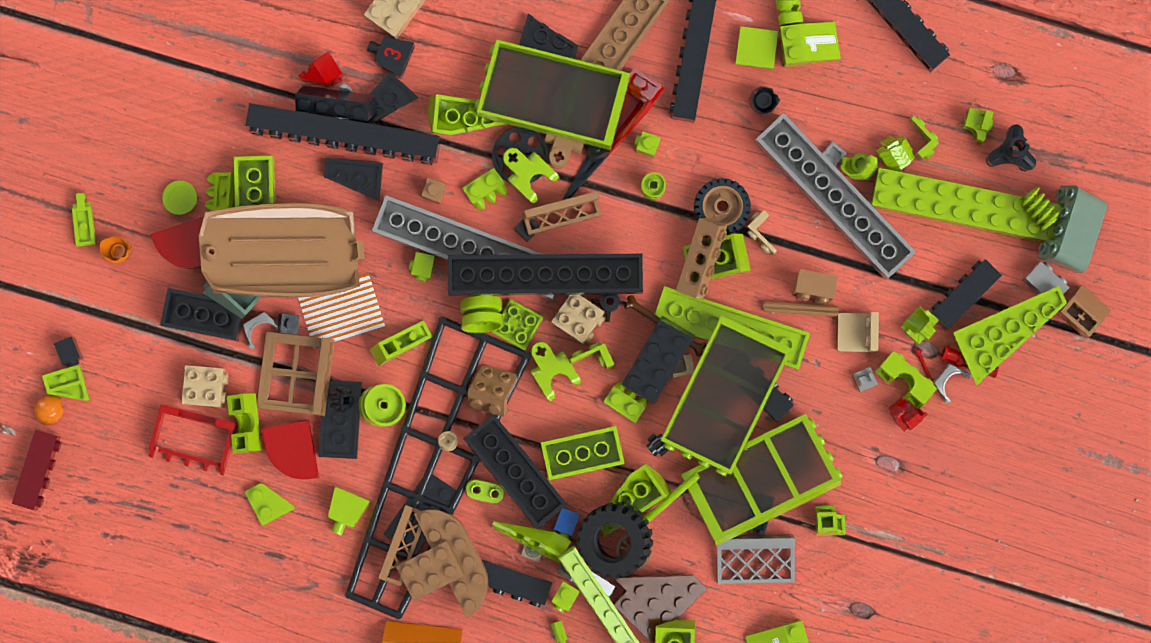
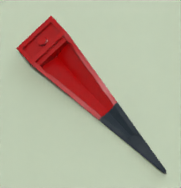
M635 68L630 73V80L611 150H608L609 155L654 106L653 103L664 90L662 85ZM609 114L597 138L600 136L603 138ZM587 155L562 200L570 199L608 156L592 163Z

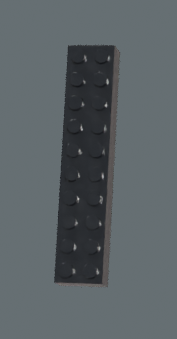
M249 103L245 124L249 132H252V135L255 136L268 134L270 138L278 140L286 137L289 141L300 143L301 140H304L313 146H319L321 143L331 149L344 147L346 151L357 153V150H362L365 152L364 154L376 156V153H379L385 158L395 159V156L406 162L420 160L421 164L431 166L438 161L441 139L438 135Z
M643 253L448 255L449 296L643 293Z

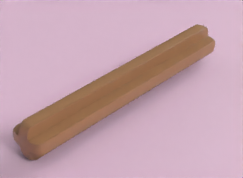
M770 301L763 303L764 312L838 316L839 307L831 305Z

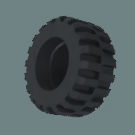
M612 502L606 503L587 514V517L580 523L581 528L577 530L579 539L576 540V546L580 547L578 553L581 557H584L586 565L592 567L591 571L594 574L599 572L601 577L607 578L611 576V579H618L621 576L626 577L639 569L652 552L650 548L653 546V539H651L653 532L647 526L649 524L648 519L644 520L641 517L643 513L640 510H633L634 506L630 504L625 506L622 502L615 504ZM605 524H619L628 532L631 548L625 556L621 558L612 557L602 549L599 542V532Z

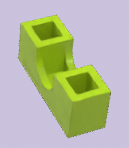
M895 351L890 353L875 371L887 384H890L896 378L904 379L909 387L904 398L917 410L938 389L930 379L921 375L915 366L910 365L901 354Z
M256 393L227 396L229 415H234L239 424L238 432L231 434L233 454L262 451Z

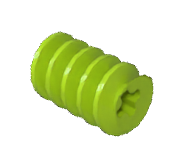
M1037 187L1021 199H1024L1022 206L1029 205L1027 213L1034 211L1031 218H1039L1036 224H1044L1041 228V231H1043L1058 220L1059 212L1052 213L1054 205L1047 207L1050 200H1042L1045 194H1037L1040 190Z

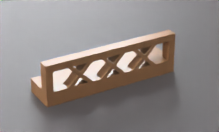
M598 192L524 210L522 216L528 236L600 217L601 212L597 202L599 199ZM593 203L596 213L589 215L582 211L586 204ZM572 208L578 212L575 219H569L564 216L567 209ZM554 213L559 216L558 223L551 224L546 221L549 214ZM536 218L542 222L538 229L531 230L530 219Z
M405 505L379 575V579L399 586L402 585V577L400 576L399 581L389 578L390 570L412 558L422 531L419 524L412 526L409 520L412 512L417 513L420 510ZM409 523L411 528L406 530L407 524ZM412 530L415 536L414 541L406 545L403 535L405 532ZM405 548L408 554L407 560L399 563L396 557L397 551Z

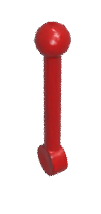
M916 348L914 352L918 355L927 378L933 382L935 379L931 378L921 354L922 350Z

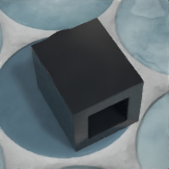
M71 336L54 343L62 365L72 367L80 364L79 360H82L83 356L75 337Z

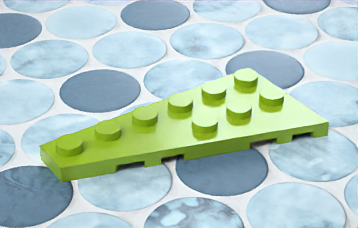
M1060 286L953 332V336L976 386L1067 304Z

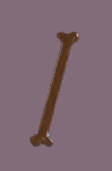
M629 295L627 297L628 302L624 305V308L636 310L657 325L660 317L639 304L634 295ZM692 340L689 347L695 351L697 357H700L703 354L706 343H697Z

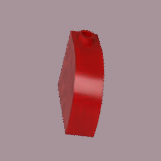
M204 216L152 233V241L160 255L173 265L181 268H201L199 233Z
M310 421L262 428L263 433H260L262 445L265 444L270 461L281 473L301 480L319 478Z

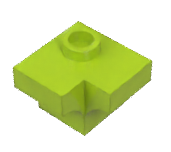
M969 108L962 129L971 131L975 137L974 142L982 144L985 141L987 132L991 131L994 112Z
M815 506L816 536L846 534L845 515L837 514L835 506Z

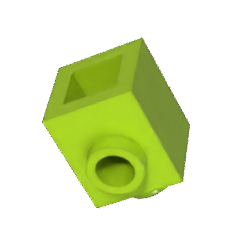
M643 131L642 135H637L635 140L636 152L654 159L661 138Z
M416 252L415 259H411L409 271H412L411 275L415 276V280L426 282V279L431 280L436 258L434 255Z

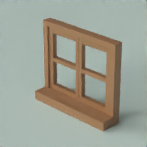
M266 332L257 408L325 416L335 340L323 337ZM276 343L296 345L292 370L273 368ZM300 345L320 348L317 373L297 371ZM272 375L291 377L288 402L269 400ZM296 377L316 380L313 405L293 403Z

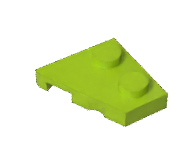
M80 365L42 375L47 394L90 401Z
M263 483L245 491L262 526L296 509L294 505Z

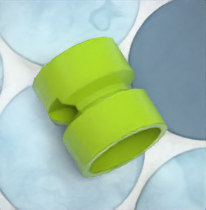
M775 0L776 10L780 12L778 15L779 27L804 23L802 12L799 11L801 8L800 0Z
M649 173L643 178L641 193L646 199L657 200L664 194L666 181L662 175Z

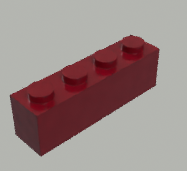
M35 430L12 504L37 511L38 507H42L44 502L43 491L49 486L50 478L48 476L50 470L53 471L56 464L54 457L56 452L60 451L62 445L60 436Z

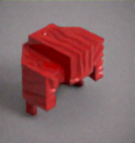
M902 397L888 407L892 418L904 432L907 429L912 430L928 415L921 409L917 410Z

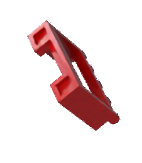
M160 404L149 446V457L153 458L155 451L167 454L166 462L171 461L172 455L186 458L184 464L186 467H189L190 460L204 463L203 471L206 472L209 464L221 467L220 475L224 476L232 447L231 434H235L237 423ZM169 414L229 429L221 463L156 447L164 415Z

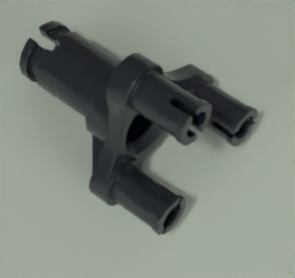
M1014 124L1010 126L1004 142L988 154L986 158L988 166L1013 164L1019 166V169L1024 172L1030 171L1036 166V159L1028 151L1030 145H1027L1026 141L1028 140L1024 137V131L1020 125ZM1013 146H1016L1018 151L1016 149L1013 150Z

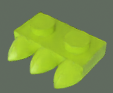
M495 168L463 187L472 204L477 209L483 211L485 210L483 198L490 203H495L496 195L494 191L502 196L507 195L506 185Z
M234 173L210 174L207 180L215 186L209 187L206 193L214 199L207 201L205 206L212 211L233 208Z
M620 381L613 386L603 403L636 423L646 408L647 400L643 397L635 400L636 393L630 389L624 393L625 387L621 385L623 381Z

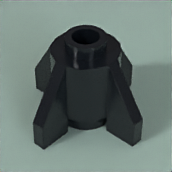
M617 294L602 295L601 299H591L590 301L592 304H600L601 308L607 312L606 322H610L611 312L617 310L618 306L624 307L627 303L620 301ZM608 298H612V301H614L612 305L606 303Z

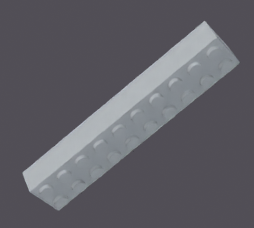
M784 113L754 141L756 145L885 280L916 253Z
M385 195L372 229L374 234L448 261V255L541 254ZM539 295L553 300L554 295Z

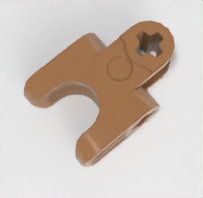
M556 109L550 128L558 130L563 128V110ZM583 120L581 127L577 131L570 133L587 137L592 120ZM549 134L545 138L546 143L553 145L549 161L555 169H562L567 165L571 152L581 155L585 145L584 143ZM559 154H561L562 159L564 160L556 162V158L554 156L557 157Z

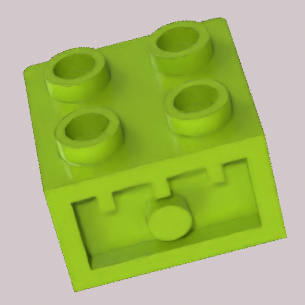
M600 342L589 346V351L583 353L580 350L573 353L572 358L569 359L570 363L574 364L599 352L600 355L597 358L601 366H606V369L614 367V362L605 343L601 345Z

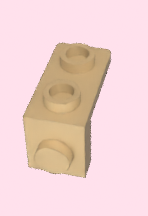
M765 210L761 214L757 211L750 218L752 222L747 226L749 230L747 234L754 241L757 239L762 244L760 247L764 252L774 255L777 250L756 230L769 215Z

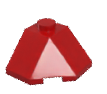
M329 51L314 60L309 65L307 73L303 71L298 75L302 82L326 87L330 85L336 86L342 81L341 78L344 77Z

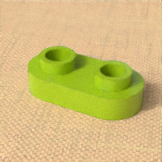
M472 479L465 487L467 495L476 500L498 503L504 496L503 488L492 482ZM478 486L479 491L474 493L473 488ZM493 491L498 492L496 497H492Z

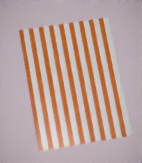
M369 273L359 276L360 287L327 296L298 297L310 337L331 338L336 342L385 326Z

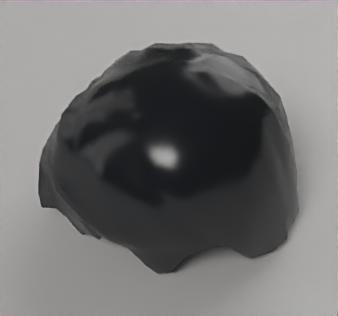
M760 86L751 92L749 104L756 113L768 114L774 111L780 99L772 88Z

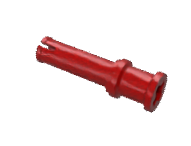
M949 345L944 346L940 361L945 360L954 363L956 367H967L961 351L949 348ZM997 366L990 374H988V376L996 378L999 371V366Z

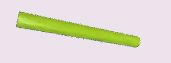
M696 472L693 473L645 515L643 519L647 518L649 522L693 485L700 476Z

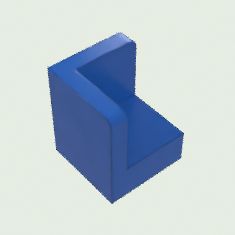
M562 508L554 530L572 536L580 514Z

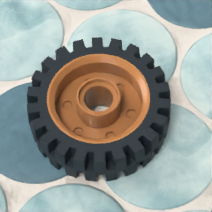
M719 178L711 180L698 191L695 197L694 213L697 221H699V218H708L727 226L726 235L733 234L741 229L750 215L751 202L748 193L743 186L731 179ZM724 202L727 205V210L724 212L719 211L717 204Z

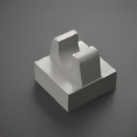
M871 367L852 375L859 392L878 385Z

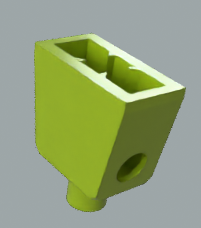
M335 487L328 518L335 520L331 531L342 535L346 525L354 528L370 504V501Z

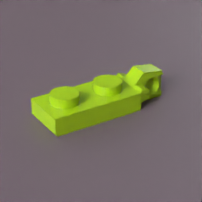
M77 193V204H73L72 208L76 247L96 245L91 202H86L85 193Z

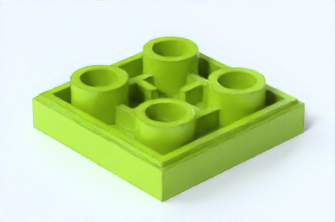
M740 26L735 65L773 70L778 31Z
M510 299L501 314L503 316V328L492 331V333L526 350L544 317Z

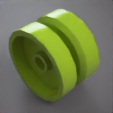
M478 295L460 301V313L464 315L461 318V329L463 331L486 333L503 328V316L499 313L502 310V299L500 297Z
M389 384L370 386L362 393L358 407L360 415L365 422L372 426L384 427L394 425L402 418L405 413L406 403L403 394L398 388Z

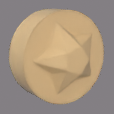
M451 431L443 432L438 438L439 447L447 452L454 450L458 445L457 436Z

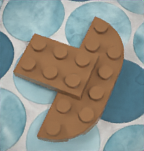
M428 509L415 513L414 515L431 549L396 567L413 601L449 584L466 618L471 616L484 602L488 589V574L467 530L456 517L440 510Z

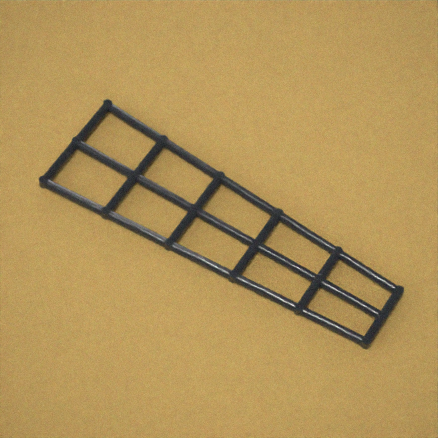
M443 316L439 318L345 593L347 599L396 619L403 617L412 599L408 589L398 610L379 603L388 581L380 579L372 600L354 593L369 546L372 545L386 552L389 551L390 544L373 538L388 491L391 490L410 499L415 498V502H412L411 505L412 508L418 509V503L422 501L427 506H434L439 508L440 511L453 515L464 494L466 484L470 481L480 461L475 454L459 447L449 451L471 461L449 506L424 496L427 481L432 477L442 453L437 438L410 428L426 380L458 393L442 433L451 431L464 397H468L469 385L486 344H491L522 357L514 373L517 375V380L507 397V405L531 358L530 352L484 333L465 332L461 329L460 323ZM445 326L480 340L461 386L429 373ZM495 415V416L498 418V420L500 421V419H501L502 416H500V415ZM407 435L436 446L417 493L392 483ZM412 512L409 519L411 524L415 518L414 512ZM409 523L407 524L406 530L410 528ZM405 532L403 535L404 542L408 532ZM401 549L397 551L396 557L398 558L399 556L407 560L408 554Z

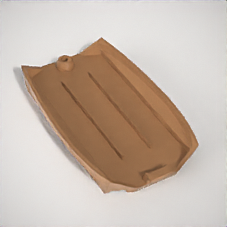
M305 203L263 204L226 208L205 212L199 233L201 270L215 294L230 293L263 297H319L338 294L360 287L358 261L365 260L363 241H356L352 211L328 205Z

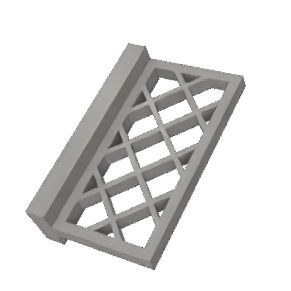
M794 535L736 536L718 545L717 583H795ZM790 548V556L784 561L778 553L782 549ZM744 549H749L753 553L747 561L739 556ZM763 549H769L773 553L766 561L758 555ZM721 550H730L734 555L726 562L721 557ZM775 556L782 562L776 570L768 565ZM736 557L744 563L737 572L729 565ZM755 557L763 562L756 571L749 565ZM728 566L735 574L730 579H722L721 572ZM747 566L753 574L750 578L744 579L739 573ZM765 566L773 572L768 578H762L758 574ZM786 566L790 570V578H782L778 572Z

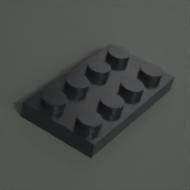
M329 380L328 395L331 390H336V386L350 390L348 394L351 395L352 401L349 407L340 411L330 408L331 403H329L327 396L325 416H321L318 457L358 459L360 425L358 405L361 397L362 382Z
M432 474V477L428 479L425 486L424 496L449 506L456 490ZM421 481L418 483V485H417L416 488L414 489V492L417 493V490H418V488H419V485H420ZM415 498L407 499L384 532V535L393 540L405 505L411 507L412 502H415ZM422 501L418 503V510L420 511L428 509L440 510L434 506H427ZM416 517L412 522V526L419 524ZM412 530L407 534L405 539L406 545L414 541L415 536ZM421 531L413 553L414 555L418 553L427 540L423 531Z

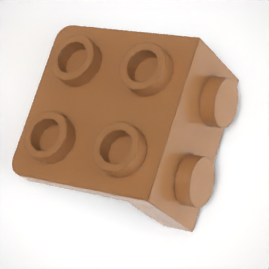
M481 366L468 390V406L476 410L505 417L507 413V397L517 380V375L496 368Z

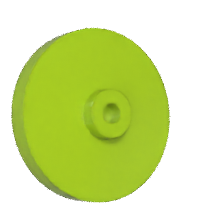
M186 181L170 183L165 188L162 197L166 209L175 215L190 213L195 208L198 199L195 188Z

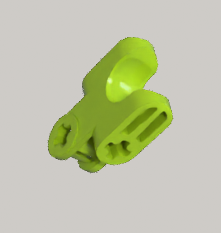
M515 148L508 149L504 153L503 161L513 172L507 180L531 203L535 204L538 201L536 193L533 192L530 186V180L534 175H544L551 181L559 179L558 174L535 152L528 158ZM508 154H517V162L512 161L510 163L508 161Z
M538 342L533 346L531 354L538 366L530 372L547 400L551 402L555 398L554 391L551 388V379L557 374L567 376L574 385L581 384L580 377L563 351L554 355L550 347L544 342ZM538 347L546 349L544 357L536 355Z

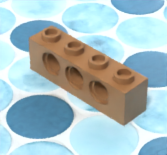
M699 218L676 291L695 299L704 298L709 289V279L715 271V261L720 256L721 243L726 237V225L708 218ZM708 236L711 238L710 245L707 244ZM702 255L705 256V262H704V263H702V261H701V256H702ZM696 273L699 274V280H698V282H697L696 279H695V274H696Z

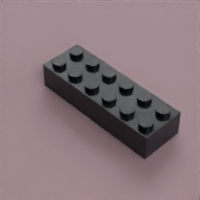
M494 414L463 438L465 443L534 528L538 529L567 505Z

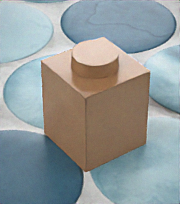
M428 178L422 198L441 205L447 188L446 184Z

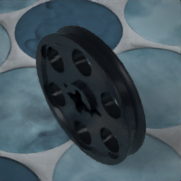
M521 127L512 128L504 132L496 140L492 150L493 166L500 177L509 182L507 179L511 175L507 176L502 172L505 163L503 157H499L496 153L499 147H505L507 150L515 148L521 151L522 154H532L535 152L537 155L543 156L547 164L549 163V150L543 137L533 130ZM518 133L521 137L520 141L512 143L509 139L511 134ZM532 137H536L539 140V145L535 148L528 145V140ZM508 154V161L510 163L512 161L516 163L517 159L515 158V156H517V154ZM541 174L534 175V176L531 178L530 183L535 182V181L538 180L542 175H541Z

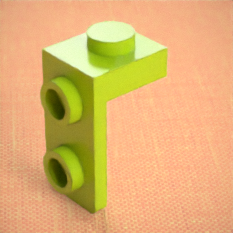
M913 115L909 122L929 142L915 156L920 161L923 158L927 160L935 153L933 149L939 144L937 141L938 137L934 132H929L924 127L925 123L920 117L916 118Z
M563 581L551 601L554 603L553 607L562 613L565 610L569 611L580 591Z

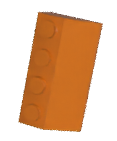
M386 621L382 643H461L463 630Z

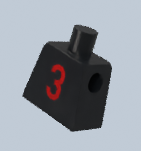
M384 37L381 44L370 41L367 52L376 55L374 60L376 65L402 79L415 44L405 40Z

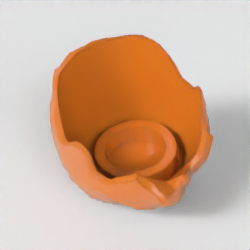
M118 236L102 240L99 246L102 258L110 264L125 262L133 249L130 243H126L123 237Z
M44 396L36 402L34 416L39 423L45 426L52 425L62 417L64 409L61 397Z

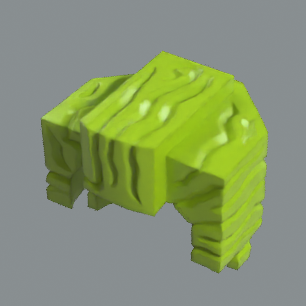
M902 135L896 139L888 136V138L880 142L882 146L875 151L882 164L893 171L902 170L915 157L912 147H910V144Z
M864 153L855 154L854 158L842 157L841 169L851 179L869 180L878 170V158Z
M920 306L902 324L901 328L914 343L919 345L921 341L930 339L936 332L933 326L939 320L929 310L925 311Z

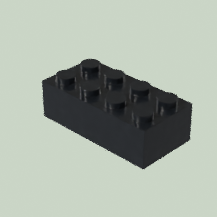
M168 288L160 326L238 342L243 318H239L206 295Z
M661 316L621 385L655 404L695 335Z

